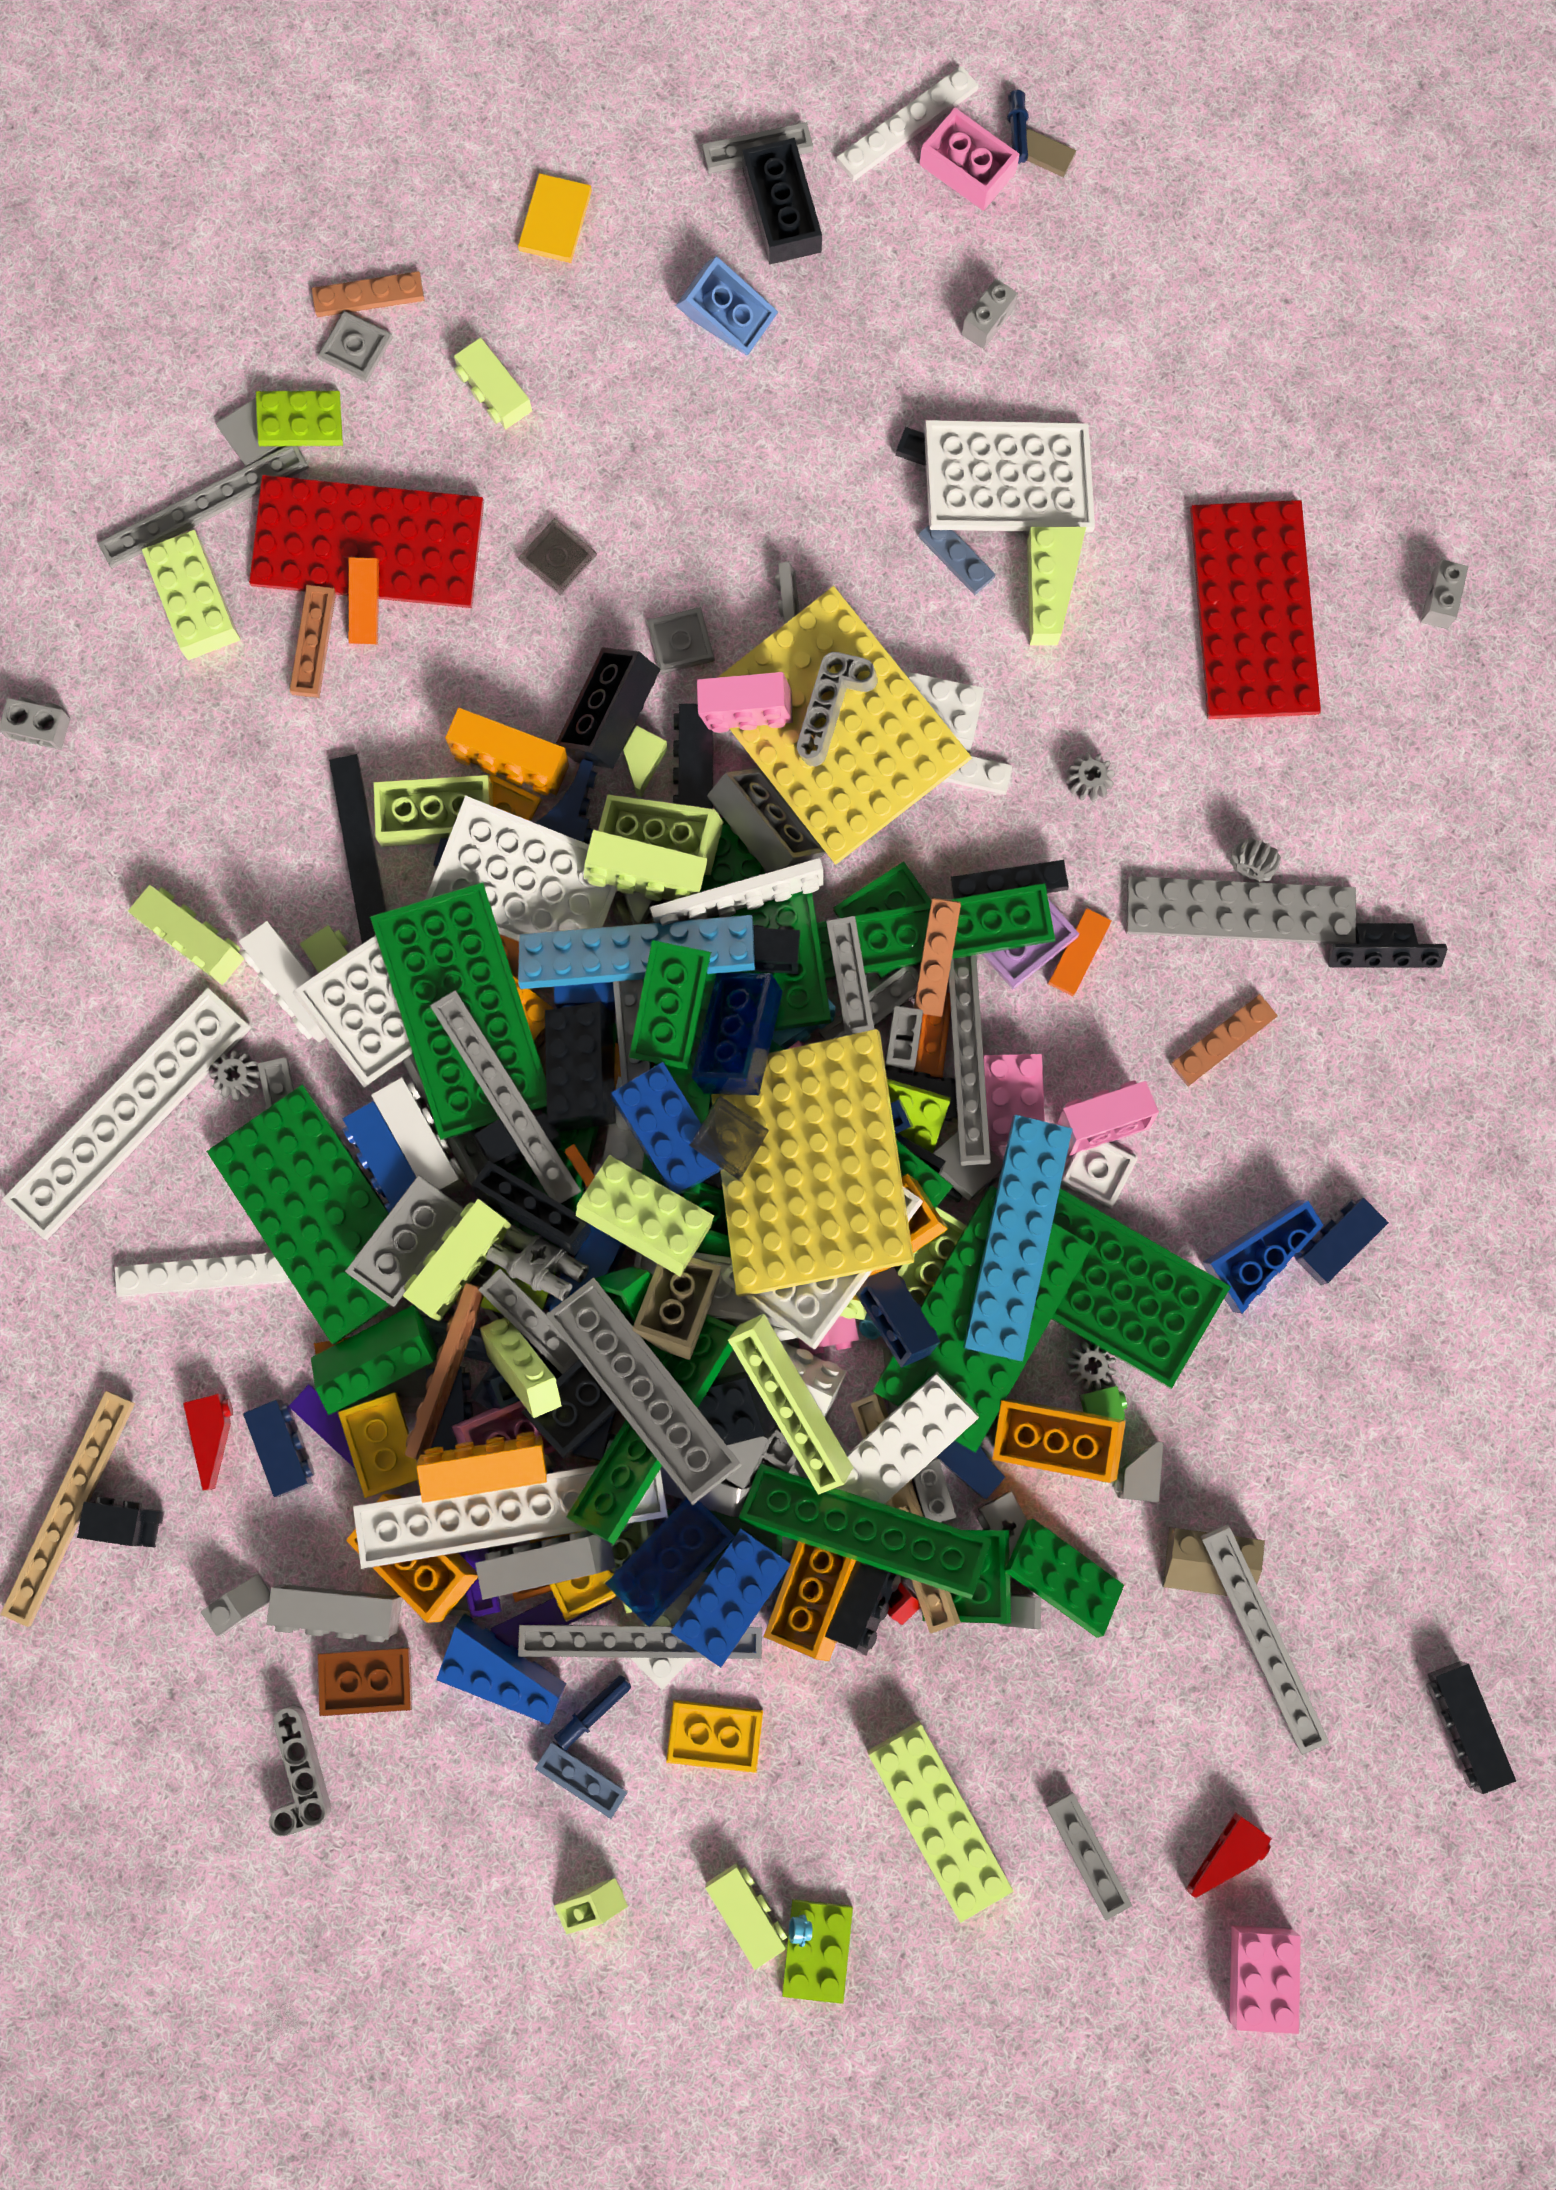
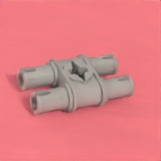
M512 1225L506 1231L504 1242L520 1249L522 1252L515 1254L498 1243H494L486 1256L488 1261L507 1270L511 1278H518L529 1284L533 1290H543L561 1301H564L569 1296L572 1284L553 1274L559 1271L580 1283L586 1277L589 1270L588 1265L569 1256L568 1252L562 1247H556L545 1241L544 1237L540 1235L532 1236L515 1225Z

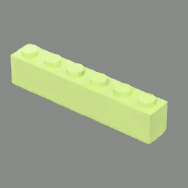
M765 1314L740 1324L728 1341L819 1495L844 1485L854 1467Z

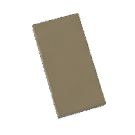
M1029 128L1027 129V161L1064 178L1077 150Z

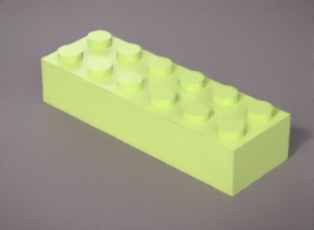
M920 1721L867 1751L960 1923L1014 1892Z

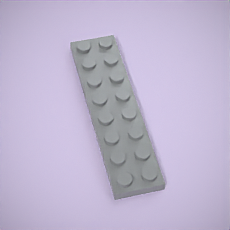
M1129 876L1127 879L1126 934L1355 944L1356 887Z
M592 1278L546 1314L553 1326L692 1505L742 1466L640 1335L632 1330L633 1326L595 1278Z

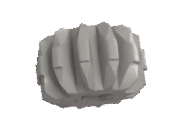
M1089 752L1085 754L1084 760L1076 757L1074 765L1069 766L1067 770L1071 776L1067 777L1066 782L1067 784L1074 785L1071 789L1072 794L1078 791L1082 792L1080 795L1081 801L1087 795H1089L1092 802L1096 801L1098 795L1104 798L1108 794L1107 789H1112L1114 785L1111 779L1115 776V771L1107 770L1111 764L1110 761L1100 762L1101 754H1097L1095 760L1092 759ZM1089 773L1095 775L1093 781L1087 779Z
M1250 837L1248 839H1240L1239 843L1236 844L1231 854L1230 863L1235 871L1240 872L1242 876L1249 877L1250 880L1256 879L1259 882L1263 880L1270 881L1279 868L1281 856L1278 850L1272 848L1269 843H1264L1261 839L1255 840Z
M236 1050L232 1051L230 1058L224 1053L221 1054L223 1062L221 1064L213 1062L212 1064L218 1069L217 1072L210 1073V1078L217 1080L212 1087L215 1090H221L220 1095L224 1098L231 1094L232 1099L239 1100L240 1091L245 1097H250V1092L247 1088L249 1086L254 1089L258 1088V1084L252 1081L253 1079L260 1078L259 1072L254 1071L258 1066L255 1060L250 1061V1055L247 1053L240 1056ZM233 1071L240 1074L237 1080L230 1076Z
M1087 1342L1081 1343L1082 1352L1077 1348L1071 1350L1077 1360L1073 1358L1066 1359L1067 1364L1075 1365V1369H1070L1066 1373L1068 1376L1077 1374L1078 1377L1072 1382L1074 1386L1079 1385L1084 1380L1083 1391H1089L1091 1383L1095 1391L1101 1390L1100 1381L1105 1385L1111 1384V1380L1106 1374H1116L1114 1368H1108V1364L1116 1362L1115 1357L1106 1359L1107 1351L1102 1349L1099 1353V1347L1092 1344L1090 1350ZM1088 1358L1092 1359V1363L1097 1362L1098 1368L1094 1369V1375L1091 1374V1370H1085V1365L1089 1363Z

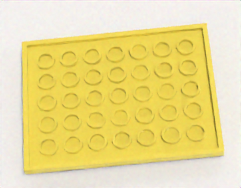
M834 586L717 677L784 673L792 691L793 723H785V726L780 728L760 725L754 730H742L740 727L729 729L835 865L972 759L968 751ZM831 652H840L865 658L873 664L877 673L878 683L876 687L868 692L846 689L825 761L816 767L805 764L797 751V742L824 656ZM836 664L832 666L830 673H838L843 665ZM860 672L857 679L864 680L868 678L870 672ZM825 692L822 700L828 701L832 699L835 692ZM817 719L813 727H823L827 719ZM814 745L812 750L817 751V748Z
M877 1029L713 1066L711 1097L718 1152L726 1164L725 1168L721 1170L737 1296L743 1297L914 1263L881 1037Z

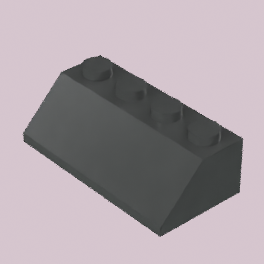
M760 768L725 772L707 795L713 803L714 809L725 818L733 833L740 837L747 846L748 852L762 865L765 873L818 859L826 853Z

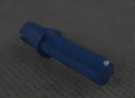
M1013 90L1008 95L1010 111L1007 114V120L1011 123L1012 149L1020 154L1018 164L1028 160L1026 121L1029 118V114L1025 108L1026 98L1024 91Z
M619 1675L577 1715L574 1713L572 1715L573 1719L554 1735L555 1740L565 1751L583 1733H589V1728L631 1689V1684L624 1676Z

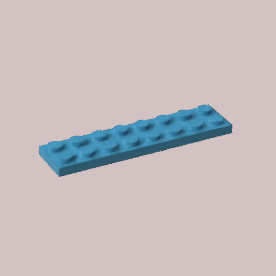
M752 915L678 921L663 926L661 923L520 934L518 984L520 989L644 979L652 940L712 952L707 974L755 970Z
M1019 1115L1013 1116L963 1344L965 1349L1023 1362L1072 1128Z

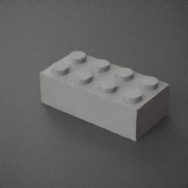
M582 1531L485 1554V1561L475 1563L483 1600L616 1568L611 1543L590 1531Z
M283 1584L271 1587L266 1625L275 1626L276 1632L293 1633V1631H299L301 1628L305 1629L306 1635L323 1636L324 1634H329L330 1631L336 1632V1638L354 1639V1637H359L360 1634L366 1635V1641L384 1642V1640H389L390 1636L398 1633L402 1597Z

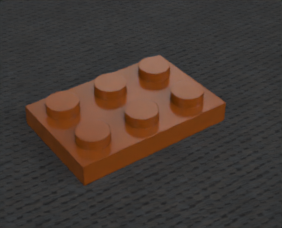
M410 1647L319 1653V1716L412 1710Z

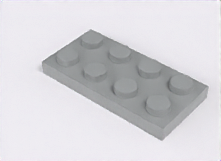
M418 1175L345 1272L394 1307L406 1292L404 1289L406 1282L412 1275L416 1274L418 1276L425 1267L423 1261L432 1250L437 1251L443 1243L441 1240L443 1235L451 1226L455 1227L462 1218L460 1214L464 1208Z

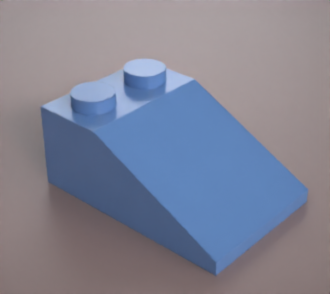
M717 256L704 264L675 305L694 323L746 356L749 355L778 313L772 305Z

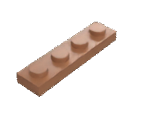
M420 271L312 288L317 317L342 314L343 311L349 313L425 301Z
M306 586L290 685V693L292 695L320 698L336 598L334 588Z
M933 897L931 899L913 1008L923 1010V1014L940 1017L943 1014L961 902Z
M1259 994L1170 1065L1189 1087L1277 1018L1278 1015Z

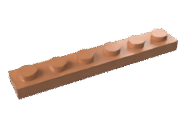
M465 1283L464 1288L458 1293L456 1312L447 1324L446 1331L448 1334L445 1343L437 1352L436 1360L438 1362L435 1371L428 1378L425 1399L417 1409V1421L414 1430L409 1433L406 1440L407 1450L405 1455L408 1457L419 1459L420 1455L425 1454V1450L432 1446L481 1308L484 1295L479 1289L482 1286Z

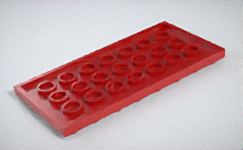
M262 475L249 584L253 587L306 592L307 585L334 588L336 595L349 596V557L379 559V599L472 608L484 498Z
M1302 500L1192 505L1190 513L1207 720L1319 715L1321 706Z

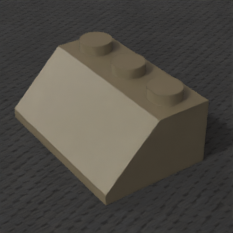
M692 1257L682 1275L678 1276L657 1264L632 1330L660 1350L690 1360L720 1281L721 1266Z
M1169 1527L1163 1587L1228 1596L1200 1537L1209 1532ZM1234 1536L1256 1584H1258L1262 1572L1265 1540Z

